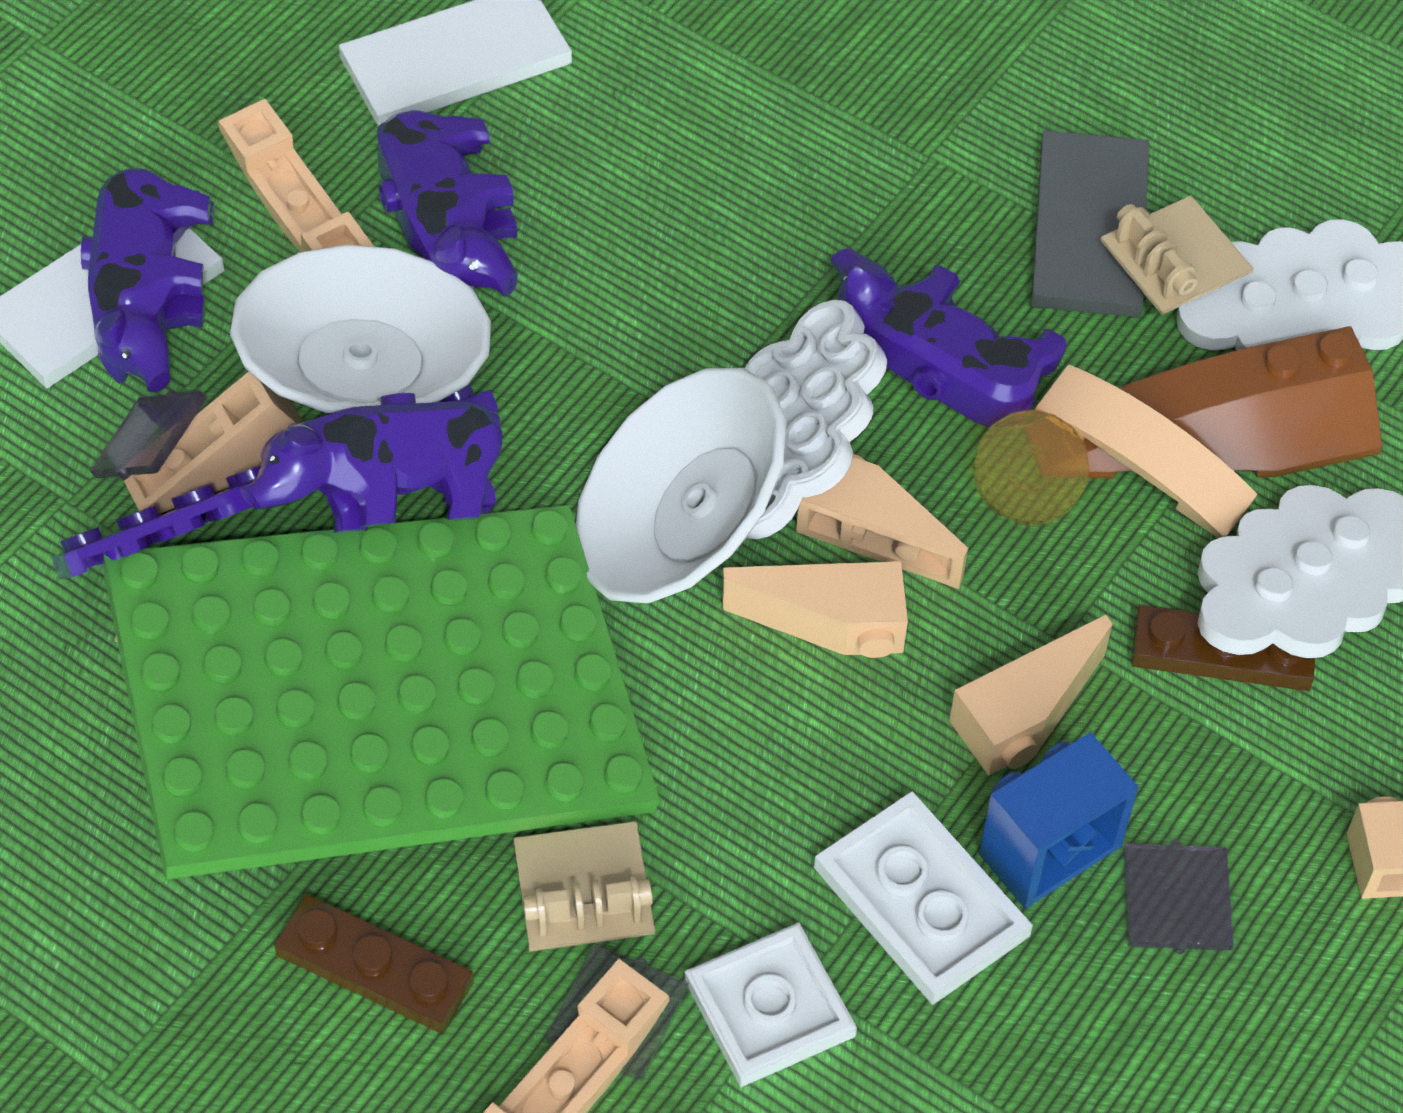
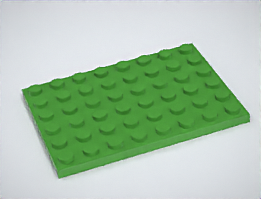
M570 505L481 514L479 518L474 520L457 521L448 520V518L377 525L368 527L365 531L334 533V529L148 548L114 561L103 553L104 563L102 568L165 880L653 813L657 809L660 798L595 587L590 584L587 578V572L590 570Z

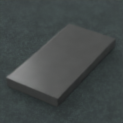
M1043 130L1031 307L1130 317L1141 316L1143 308L1142 290L1100 241V238L1118 229L1119 221L1117 220V214L1126 205L1134 204L1136 208L1143 207L1147 211L1149 140Z

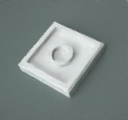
M799 922L685 971V983L740 1088L856 1037L857 1027Z

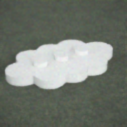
M1340 219L1321 223L1310 234L1290 227L1277 228L1268 232L1258 245L1243 241L1232 242L1254 268L1253 272L1178 307L1176 316L1177 327L1182 336L1196 347L1207 350H1225L1234 347L1236 350L1347 326L1352 327L1362 348L1370 350L1389 349L1398 345L1403 340V241L1378 244L1368 229L1356 222Z
M830 300L813 307L799 319L790 340L766 346L758 351L745 367L746 370L774 388L787 421L783 468L763 515L746 538L760 539L776 533L793 518L802 497L822 494L834 487L845 476L852 463L853 450L850 441L867 427L872 418L874 407L867 394L882 379L886 371L887 359L884 351L875 339L867 334H863L865 326L862 318L853 306L846 301Z
M1305 485L1288 490L1281 497L1278 509H1256L1246 513L1239 522L1236 536L1218 538L1211 541L1203 549L1197 575L1200 584L1208 594L1203 598L1197 622L1201 635L1212 646L1221 651L1237 655L1254 654L1271 644H1275L1291 655L1304 658H1318L1333 653L1341 644L1344 632H1366L1377 627L1383 619L1387 603L1403 601V496L1394 491L1376 488L1364 489L1346 499L1329 488Z

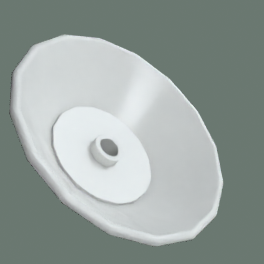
M340 245L299 252L259 272L235 300L230 337L245 369L278 396L324 413H334L352 407L381 405L380 397L398 393H414L416 403L439 402L465 388L489 357L491 320L475 291L458 277L440 270L433 262L394 248Z
M705 368L665 385L633 411L599 453L579 497L575 524L590 570L587 572V578L590 584L609 600L648 604L689 589L727 560L755 527L767 507L784 465L787 421L774 388L745 368Z

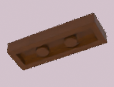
M1139 605L1131 667L1310 691L1314 681L1315 658L1291 655L1275 644H1271L1254 654L1237 655L1224 652L1209 644L1201 635L1197 624L1199 613Z
M308 894L305 895L274 944L276 956L442 1035L474 983L473 971Z

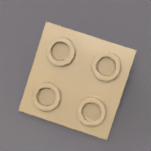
M1188 196L1151 214L1143 207L1136 208L1134 204L1126 205L1117 214V220L1119 221L1118 229L1100 238V241L1161 315L1242 278L1254 270L1192 196Z
M636 821L514 838L530 952L655 934L651 910V886L649 879L646 880Z

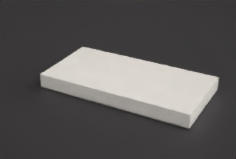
M473 0L339 45L340 59L378 127L389 117L400 112L411 110L430 112L572 63V51L541 0Z
M190 228L174 244L176 257L204 265L203 285L225 271L223 259ZM81 245L0 296V343L46 389L98 355L88 292L89 270H82Z

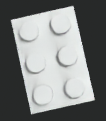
M913 791L815 856L814 869L932 1005L1030 937L1033 925Z

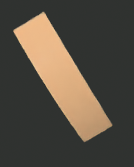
M266 99L218 121L219 128L247 180L272 218L299 252L340 245L374 247L349 211L341 214L293 149L292 134Z
M1069 364L1035 408L1036 413L1078 442L1082 443L1085 438L1172 497L1179 502L1176 510L1217 538L1229 535L1257 496V493L1228 465L1169 419L1116 386Z
M618 959L577 1005L579 1016L499 1107L492 1102L483 1113H587L643 1042L668 1004L669 995Z

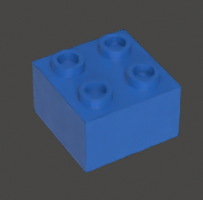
M1091 732L1072 744L1068 741H1062L1052 747L1042 757L1040 764L1022 775L1017 771L1012 772L993 787L990 793L979 855L1023 908L1026 909L1122 847L1138 785Z

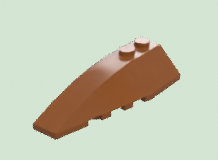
M1351 326L1236 350L1192 362L1119 387V389L1148 405L1183 429L1220 458L1233 471H1255L1256 477L1282 476L1378 455L1382 450L1373 370ZM1042 419L1024 428L1023 434L1041 479L1115 478L1118 471H1133L1085 438L1080 443L1046 419Z

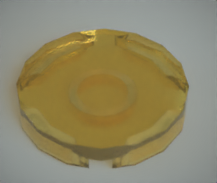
M1036 410L1011 413L992 424L978 444L973 465L976 489L988 508L1000 517L1002 515L1009 520L1015 521L1017 524L1026 526L1052 523L1070 512L1085 490L1090 469L1086 446L1075 429L1056 415Z

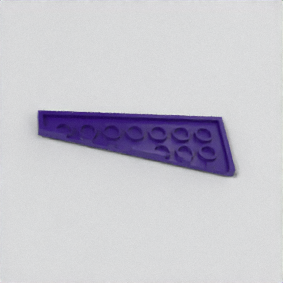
M471 384L441 400V402H471L486 407L489 411H499L491 389L474 394ZM261 465L227 477L226 480L230 489L215 494L212 485L209 484L172 498L175 510L160 516L156 507L152 506L119 518L116 522L120 531L102 537L99 527L60 541L64 552L51 557L59 578L75 577L88 572L87 568L103 564V553L114 561L148 548V545L152 543L155 544L205 526L207 522L217 521L251 508L241 496L239 488L252 483L256 479Z

